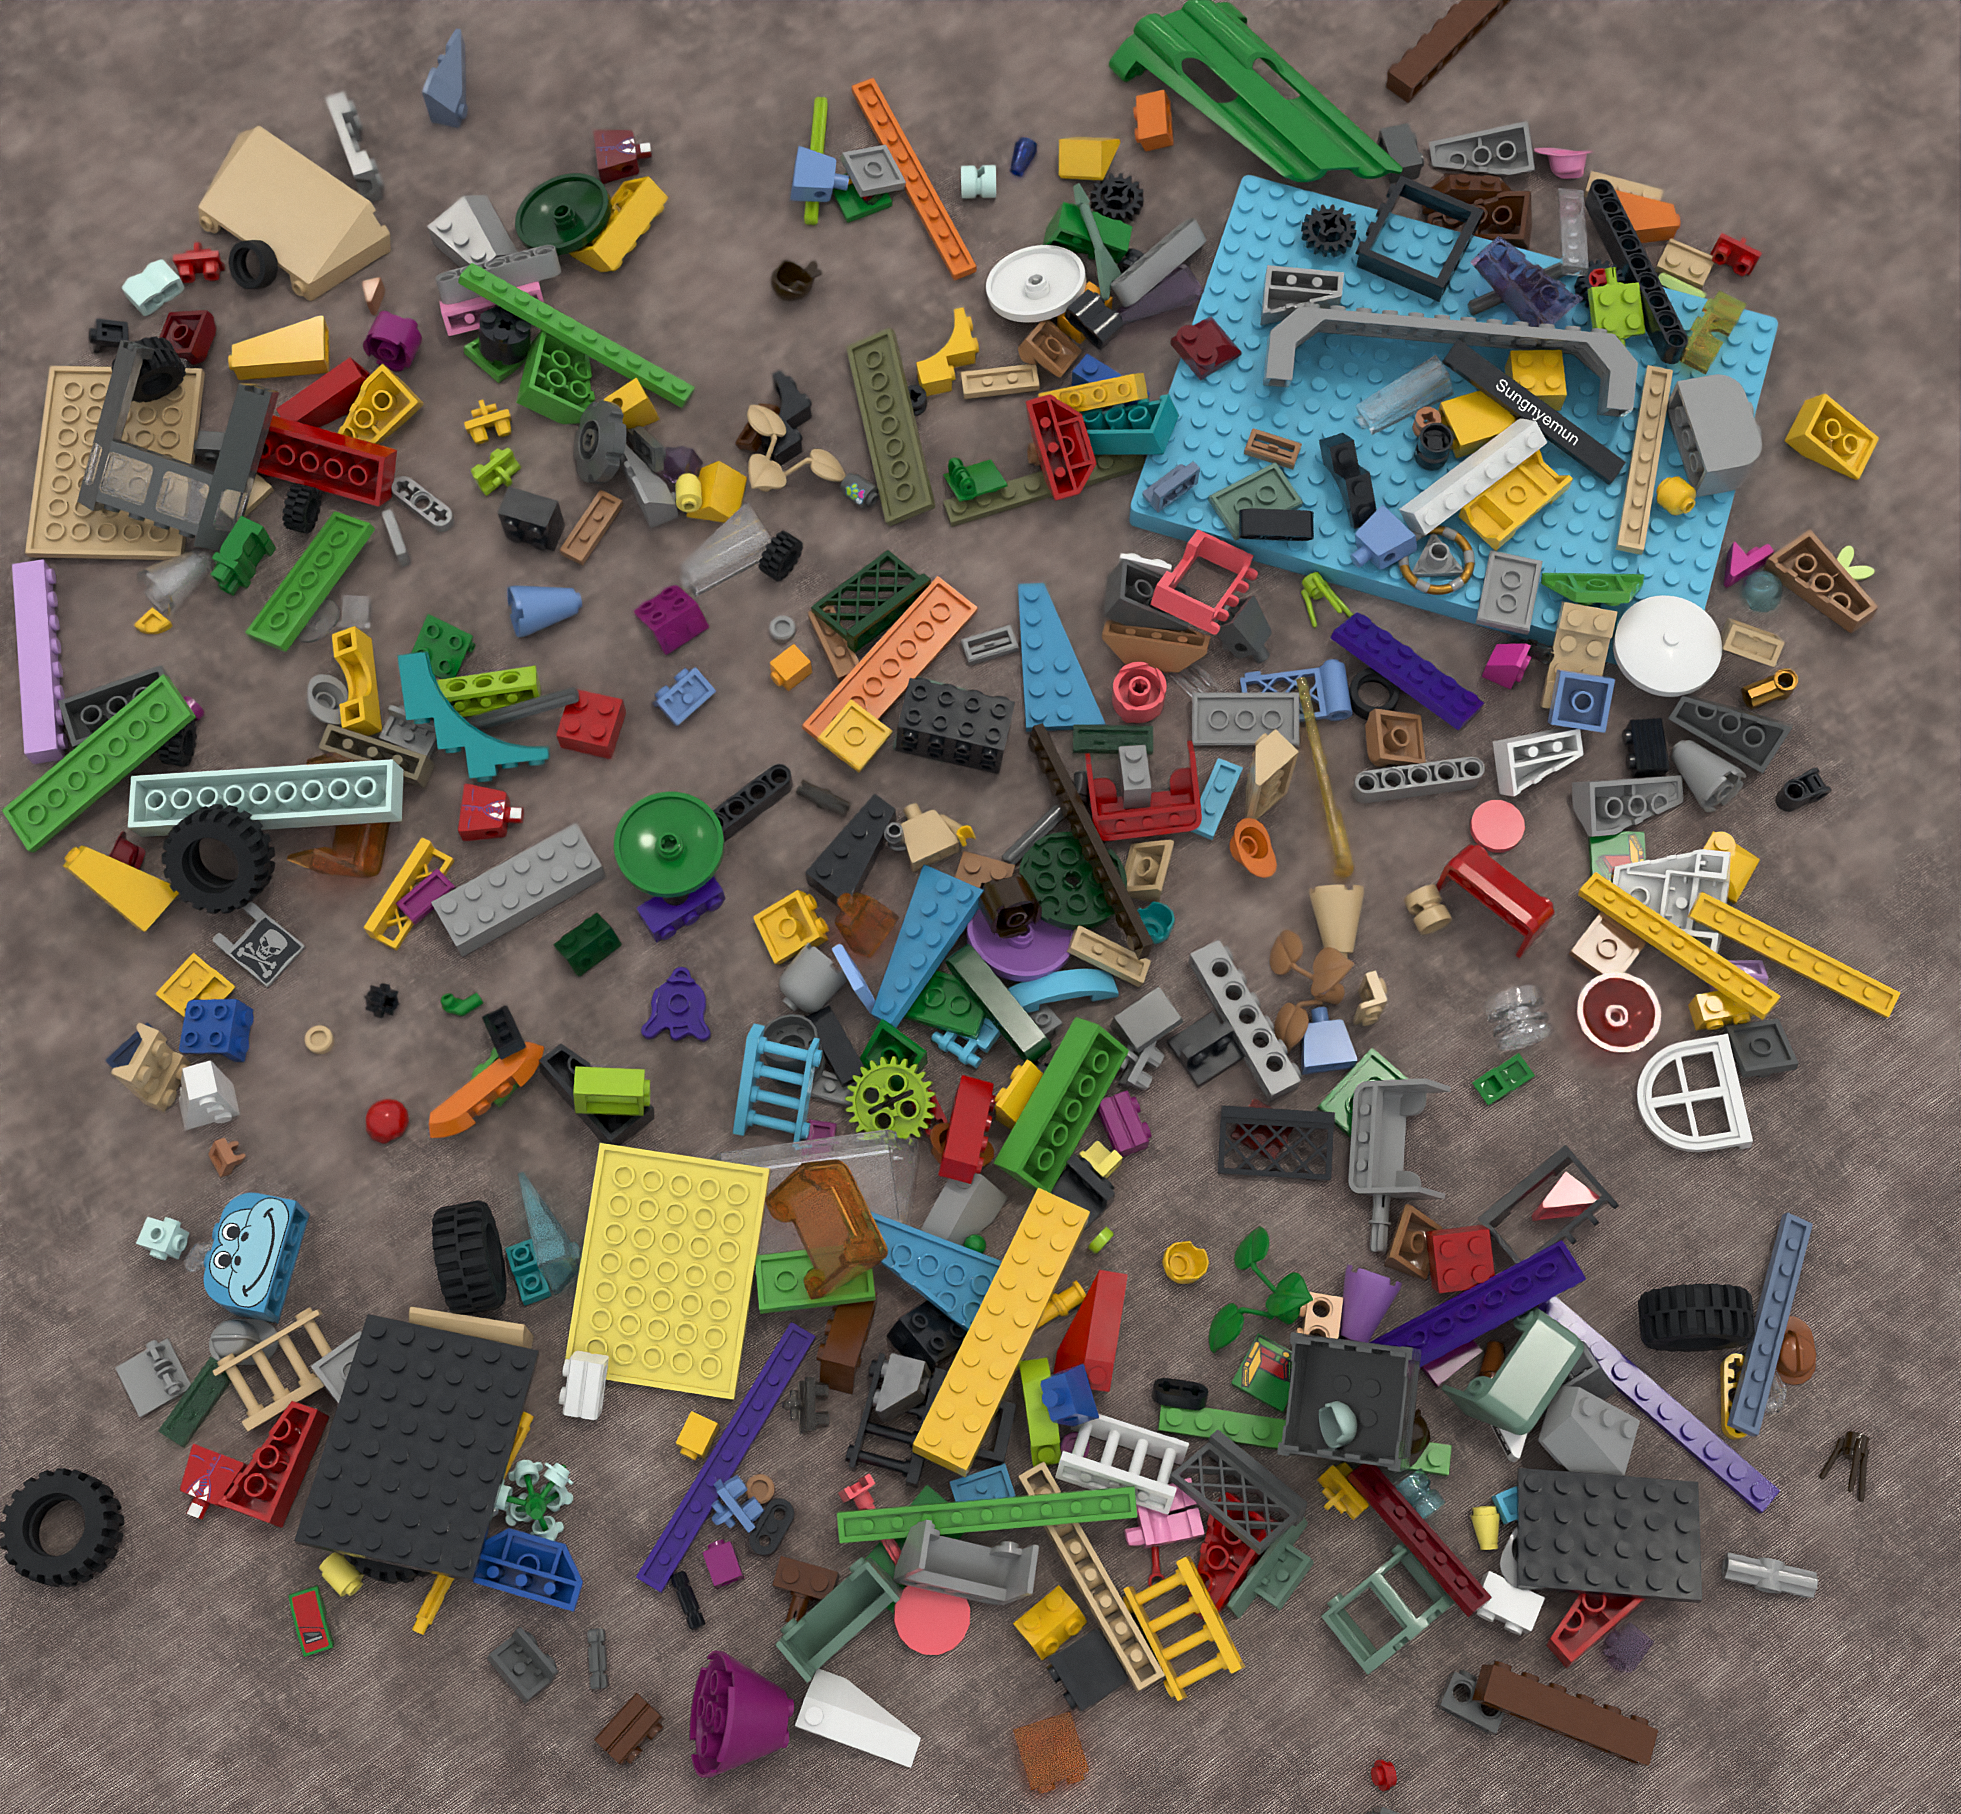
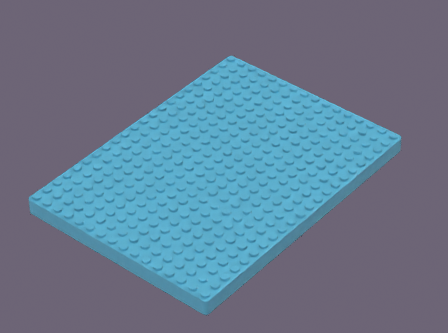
M1252 175L1244 176L1192 325H1195L1212 316L1241 350L1242 355L1201 381L1185 361L1180 358L1168 393L1179 417L1164 454H1148L1131 501L1130 524L1134 527L1189 542L1198 529L1254 555L1253 561L1305 576L1319 572L1326 582L1475 624L1490 550H1495L1458 517L1460 510H1458L1440 525L1458 531L1467 539L1474 551L1475 566L1468 582L1455 592L1433 595L1415 589L1403 577L1398 561L1384 569H1378L1369 560L1358 568L1352 562L1350 555L1358 550L1355 533L1359 528L1354 529L1350 525L1348 512L1340 489L1331 472L1323 465L1319 440L1340 433H1344L1354 439L1358 464L1370 472L1376 509L1384 505L1409 529L1399 509L1472 455L1469 454L1456 458L1451 448L1447 462L1438 470H1426L1420 467L1414 457L1419 438L1414 434L1412 426L1417 411L1423 407H1432L1438 410L1440 403L1479 391V389L1442 363L1454 344L1318 332L1295 349L1293 377L1289 387L1264 386L1263 378L1267 339L1270 331L1282 322L1278 321L1260 325L1267 265L1344 272L1342 298L1339 306L1346 307V311H1356V308L1372 309V313L1382 314L1383 310L1398 311V315L1408 316L1410 312L1423 313L1426 318H1434V315H1448L1450 320H1460L1461 317L1476 318V322L1486 323L1488 319L1502 320V324L1513 325V322L1521 321L1529 323V327H1539V324H1553L1555 329L1565 330L1566 326L1581 327V331L1591 332L1590 307L1584 306L1585 300L1580 303L1578 301L1579 296L1575 295L1576 289H1574L1580 270L1476 315H1472L1467 307L1470 300L1564 260L1474 236L1440 302L1356 267L1359 255L1355 254L1361 241H1366V232L1370 223H1376L1378 219L1376 217L1377 209ZM1323 204L1326 209H1330V206L1333 204L1337 211L1343 207V214L1351 213V221H1356L1355 230L1357 232L1352 247H1347L1344 254L1337 251L1336 257H1333L1331 253H1327V256L1323 257V252L1321 251L1313 254L1314 247L1306 248L1307 241L1301 239V227L1305 215H1311L1312 208L1320 211ZM1391 213L1372 251L1438 278L1461 232ZM1663 287L1688 336V343L1681 360L1676 364H1667L1659 358L1646 330L1645 334L1641 336H1632L1625 339L1626 349L1638 362L1633 411L1624 417L1597 415L1601 379L1574 355L1562 354L1567 396L1561 411L1557 412L1626 463L1614 481L1608 485L1546 439L1547 444L1540 448L1543 461L1558 475H1570L1573 478L1572 483L1565 493L1552 504L1548 503L1517 529L1515 535L1497 550V552L1543 561L1530 631L1526 635L1484 625L1479 626L1553 646L1562 601L1578 603L1541 584L1542 573L1644 574L1642 588L1629 603H1620L1618 606H1609L1604 603L1589 605L1590 607L1618 612L1613 636L1624 613L1637 602L1649 597L1675 596L1686 599L1705 610L1735 490L1696 497L1694 508L1686 514L1682 513L1677 516L1670 514L1657 503L1656 490L1664 479L1679 476L1689 483L1667 413L1644 551L1640 555L1615 550L1645 370L1647 365L1673 370L1669 398L1677 381L1716 374L1729 376L1743 387L1748 402H1751L1753 405L1754 417L1778 327L1776 318ZM1467 345L1504 373L1511 350H1515ZM1253 428L1302 444L1293 470L1278 466L1303 501L1302 507L1297 510L1314 512L1313 540L1282 541L1240 538L1235 541L1208 501L1210 495L1273 464L1244 454ZM1254 439L1255 441L1261 443L1271 444L1262 440ZM1278 446L1280 449L1294 452L1293 450ZM1194 461L1200 467L1198 484L1158 513L1142 496L1143 491L1179 464L1187 466ZM1431 535L1416 541L1417 550L1408 555L1411 571H1413ZM1437 535L1442 543L1449 547L1450 553L1464 570V556L1460 546L1455 541L1442 535ZM1459 576L1417 578L1432 585H1444ZM1612 636L1605 662L1618 665L1614 657Z

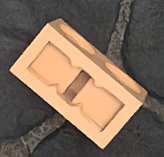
M1310 1292L1313 1301L1300 1307L1299 1317H1303L1302 1328L1297 1327L1296 1333L1308 1335L1317 1333L1322 1337L1338 1339L1343 1297ZM1313 1306H1323L1327 1311V1316L1317 1317L1313 1312Z

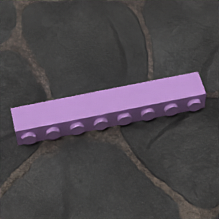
M44 559L12 564L24 754L33 764L62 760L65 757V749H68V740L65 733H63L65 722L58 703L59 700L65 699L63 687L60 685L63 669L61 663L58 662V654H61V644L56 634V630L60 629L58 617L55 615L58 599L53 591V584H56V574L53 568H49Z

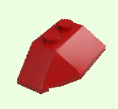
M1051 394L1025 401L1033 442L1045 482L1054 501L1079 495L1097 464L1082 414Z

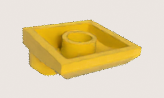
M1713 831L1703 849L1731 853L1727 900L1735 904L1760 859L1736 844L1730 834Z

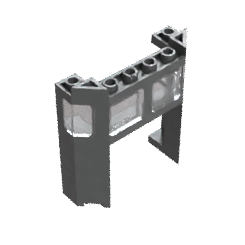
M121 340L77 502L92 511H99L104 508L119 513L120 510L129 512L130 518L144 521L146 518L154 521V526L167 530L170 527L179 530L180 535L195 538L194 546L220 551L222 544L240 516L244 517L279 392L257 384L238 385L215 471L213 472L121 440L143 359H152L155 350L132 341Z

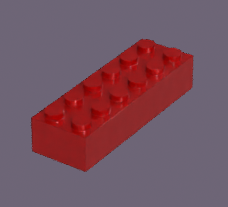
M273 415L257 472L379 507L392 499L391 487L394 482L397 450Z

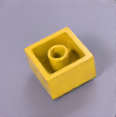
M1511 350L1505 364V374L1554 410L1561 411L1567 396L1562 350Z

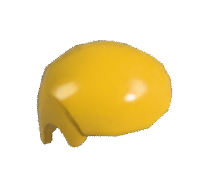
M1191 1241L1173 1243L1164 1251L1162 1266L1166 1275L1178 1284L1194 1283L1207 1272L1209 1265L1205 1249L1196 1248Z

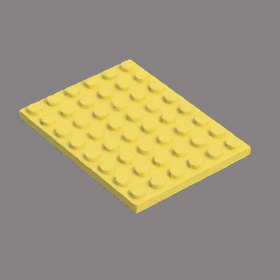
M600 1143L565 1360L570 1359L575 1351L607 1355L609 1361L606 1380L734 1400L771 1168Z

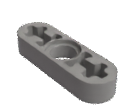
M401 476L394 480L391 489L397 501L437 531L445 532L453 527L455 520L449 507L407 476ZM401 487L405 489L408 487L412 497L410 498V495L405 491L400 492L399 489ZM421 499L430 501L429 506L424 509L417 508L416 504ZM434 511L441 517L446 516L447 519L445 521H438Z

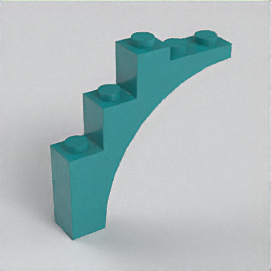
M428 651L397 656L406 720H414V724L430 723V718L433 717L438 749H445V753L461 752V747L465 746L469 778H476L477 782L492 781V776H496L499 773L498 764H502V769L518 767V762L528 761L529 766L545 764L544 759L551 757L549 746H524L508 743L487 735L465 720L442 693L433 674Z

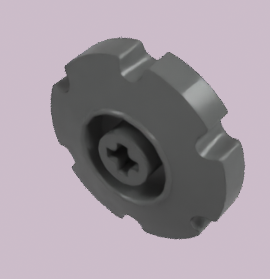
M600 400L599 403L592 402L580 418V426L575 433L573 451L574 460H577L576 471L585 482L594 484L607 483L619 469L620 458L624 455L626 446V424H623V412L616 403Z

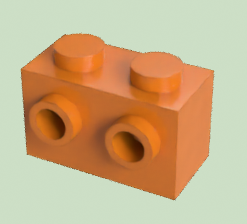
M1165 90L1136 96V106L1133 107V113L1138 123V128H1135L1137 143H1141L1145 151L1173 146L1171 101Z

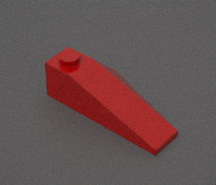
M1099 1269L1057 1350L1053 1374L1084 1364L1091 1389L1110 1392L1128 1274Z
M1225 1492L1226 1502L1242 1503L1241 1497ZM1227 1510V1515L1232 1520L1244 1521L1243 1511ZM1248 1511L1249 1521H1264V1512ZM1209 1514L1208 1528L1205 1540L1201 1545V1556L1197 1570L1220 1614L1228 1603L1232 1592L1239 1588L1247 1577L1251 1566L1258 1562L1264 1551L1260 1555L1257 1554ZM1269 1515L1270 1522H1279ZM1250 1529V1535L1261 1542L1266 1537V1531L1264 1529ZM1189 1592L1187 1602L1189 1601V1597L1192 1596L1191 1592ZM1194 1612L1195 1615H1197L1199 1618H1201V1619L1205 1622V1620H1204V1618H1203V1616H1202L1201 1613L1196 1614V1613Z

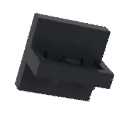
M1213 1011L1168 1039L1166 1043L1197 1088L1244 1058L1243 1053L1232 1039L1234 1029L1228 1021L1221 1024Z

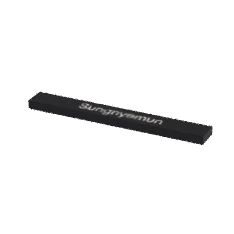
M1459 339L1443 359V364L1518 419L1536 421L1542 434L1548 441L1608 485L1614 481L1626 463Z

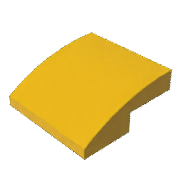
M193 952L155 994L184 1018L186 1006L190 1000L225 999L236 987Z

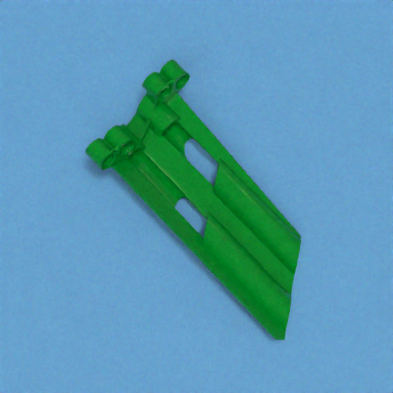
M1188 0L1182 9L1163 17L1158 13L1148 14L1137 22L1133 30L1134 33L1122 43L1109 61V68L1123 82H1128L1137 75L1140 77L1143 75V71L1148 69L1283 177L1289 178L1292 181H1316L1325 176L1327 171L1350 170L1355 176L1362 179H1376L1389 173L1401 174L1403 167L1246 26L1247 17L1230 2L1215 3L1212 0ZM1186 58H1195L1202 61L1238 95L1237 98L1227 103L1215 102L1183 72L1182 61ZM1260 58L1298 92L1300 96L1286 100L1252 69L1254 61Z

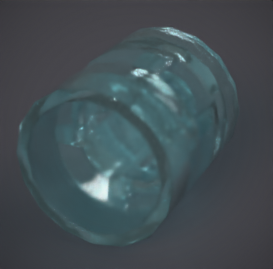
M1420 1468L1395 1487L1418 1514L1425 1519L1444 1505L1446 1501L1437 1489H1430L1431 1481L1422 1468Z

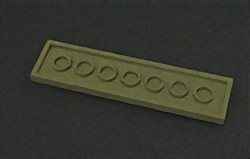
M889 327L848 345L846 348L885 522L892 526L934 509L936 506L896 334Z

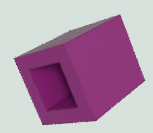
M724 1539L707 1545L709 1550L702 1553L716 1589L744 1579L731 1541L725 1543Z

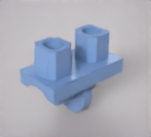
M738 1475L730 1478L725 1483L719 1479L713 1485L726 1505L723 1506L719 1500H716L711 1505L716 1511L712 1517L713 1523L720 1525L724 1522L728 1528H731L736 1524L731 1517L734 1514L749 1533L755 1528L753 1522L764 1512L763 1507L754 1496L743 1505H740L736 1500L748 1490Z

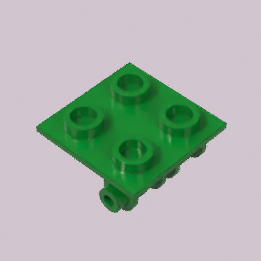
M953 457L948 462L949 473L943 474L959 502L971 500L982 494L996 492L1008 486L991 459L965 467L960 458Z
M427 614L411 653L428 651L433 674L442 679H448L457 676L466 653H472L476 644L473 643V635Z

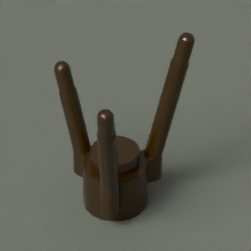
M1847 1431L1844 1439L1838 1438L1836 1447L1819 1477L1820 1479H1825L1841 1451H1844L1843 1456L1852 1460L1848 1492H1853L1860 1461L1858 1499L1860 1502H1863L1865 1499L1867 1458L1870 1451L1867 1447L1870 1439L1861 1433Z

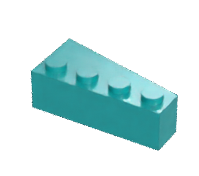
M1169 394L1161 395L1160 400L1151 402L1148 398L1138 400L1137 405L1125 407L1122 403L1114 405V407L1107 411H1102L1101 408L1079 412L1083 416L1094 455L1164 454L1179 417Z

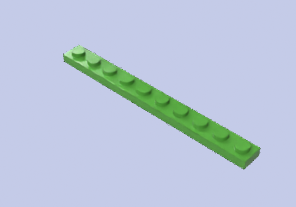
M471 263L459 277L458 283L623 376L631 380L637 378L641 386L683 408L692 396L695 389L694 386L559 312L550 305L516 288L505 280L491 274L482 267Z
M1161 1405L1158 1432L1210 1439V1435L1219 1430L1235 1444L1278 1450V1443L1282 1442L1283 1426H1285L1286 1420L1205 1407L1201 1410H1189ZM1429 1442V1445L1417 1462L1407 1470L1448 1476L1452 1445Z
M1134 1486L837 1512L839 1543L907 1538L910 1528L926 1519L932 1521L935 1529L939 1530L941 1535L1137 1518Z

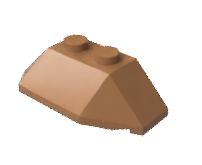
M1113 620L1106 621L1102 632L1103 641L1125 665L1132 662H1145L1149 666L1165 673H1178L1205 656L1211 636L1202 635L1200 632L1190 628L1183 631L1126 626Z

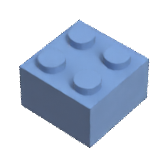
M1557 669L1548 723L1605 733L1615 679Z

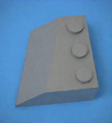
M487 195L463 196L427 226L432 243L460 268L469 266L471 263L476 264L517 253Z
M1561 1386L1548 1405L1538 1441L1558 1464L1563 1465L1569 1472L1625 1476L1640 1420L1580 1387Z

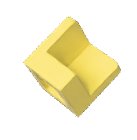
M1096 1141L1086 1152L1082 1150L1078 1154L1079 1159L1083 1157L1093 1166V1172L1100 1179L1102 1177L1107 1179L1122 1164L1123 1158L1116 1150L1111 1153L1099 1141Z

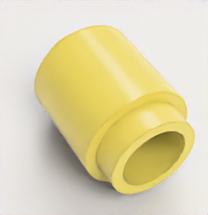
M686 473L679 476L675 483L676 506L681 511L694 512L702 506L701 482L694 474Z
M332 1553L319 1567L323 1572L322 1577L341 1597L346 1594L352 1596L363 1585L361 1580L364 1575L347 1561L344 1554Z

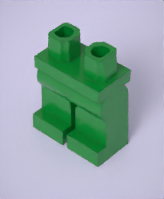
M240 516L222 544L220 553L215 552L212 557L216 566L210 575L219 582L218 587L220 590L234 596L240 586L247 589L251 584L250 579L256 573V566L264 554L272 556L277 548L271 538H269L265 528Z

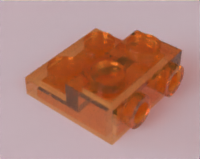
M1071 1711L1013 1729L1031 1791L1037 1789L1038 1794L1055 1790V1783L1065 1779L1068 1785L1085 1780L1084 1773L1089 1772V1768Z

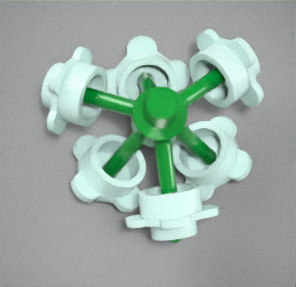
M521 1460L516 1463L514 1471L510 1472L508 1477L511 1481L516 1480L518 1486L527 1487L528 1494L521 1493L519 1497H512L513 1488L504 1485L505 1480L503 1479L495 1508L497 1511L499 1509L506 1511L505 1522L510 1526L515 1525L519 1521L530 1522L532 1519L536 1520L532 1525L533 1531L530 1534L555 1541L557 1534L563 1531L564 1525L562 1522H555L553 1517L543 1516L546 1511V1507L556 1512L560 1509V1506L572 1503L573 1495L565 1487L566 1483L573 1484L568 1478L570 1472L566 1469V1465H560L556 1462L554 1466H551L546 1462L544 1465L548 1469L543 1476L549 1480V1483L541 1487L540 1493H535L533 1485L540 1478L539 1471L543 1469V1464L541 1462L533 1463L531 1460Z

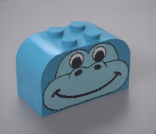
M244 1193L232 1199L224 1208L220 1222L214 1226L212 1232L214 1242L211 1251H208L205 1255L203 1279L208 1295L234 1315L278 1324L310 1214L295 1200L260 1193Z

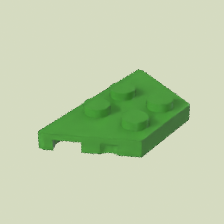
M1542 573L1541 584L1585 606L1593 605V603H1604L1609 606L1629 603L1644 583V574Z

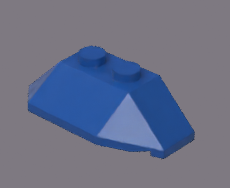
M508 1528L485 1541L473 1583L575 1612L583 1586V1579L566 1544Z

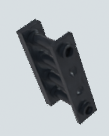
M879 1353L878 1361L873 1359L868 1376L873 1377L855 1445L849 1444L845 1461L849 1462V1469L853 1472H856L858 1462L902 1473V1476L906 1477L905 1482L907 1486L918 1488L925 1462L924 1457L913 1453L912 1459H906L904 1462L862 1450L866 1433L909 1444V1448H913V1443L919 1433L918 1431L910 1433L869 1422L873 1410L874 1395L879 1388L881 1370L886 1360V1355ZM936 1367L934 1375H931L927 1392H929L927 1402H922L920 1405L905 1412L917 1416L918 1420H922L920 1429L947 1375V1370Z

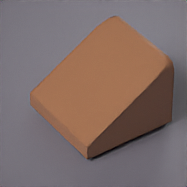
M380 277L365 280L362 283L366 303L373 316L377 315L385 295V287Z

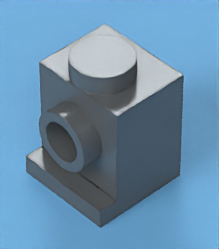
M199 430L198 440L194 441L195 456H200L207 463L217 464L225 432Z

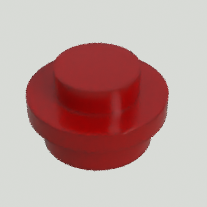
M1383 1759L1376 1760L1374 1767L1371 1769L1372 1781L1381 1791H1388L1390 1787L1395 1786L1397 1783L1394 1765L1392 1762H1385Z

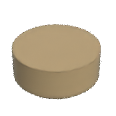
M314 1026L305 1035V1044L314 1054H325L334 1045V1035L325 1026Z

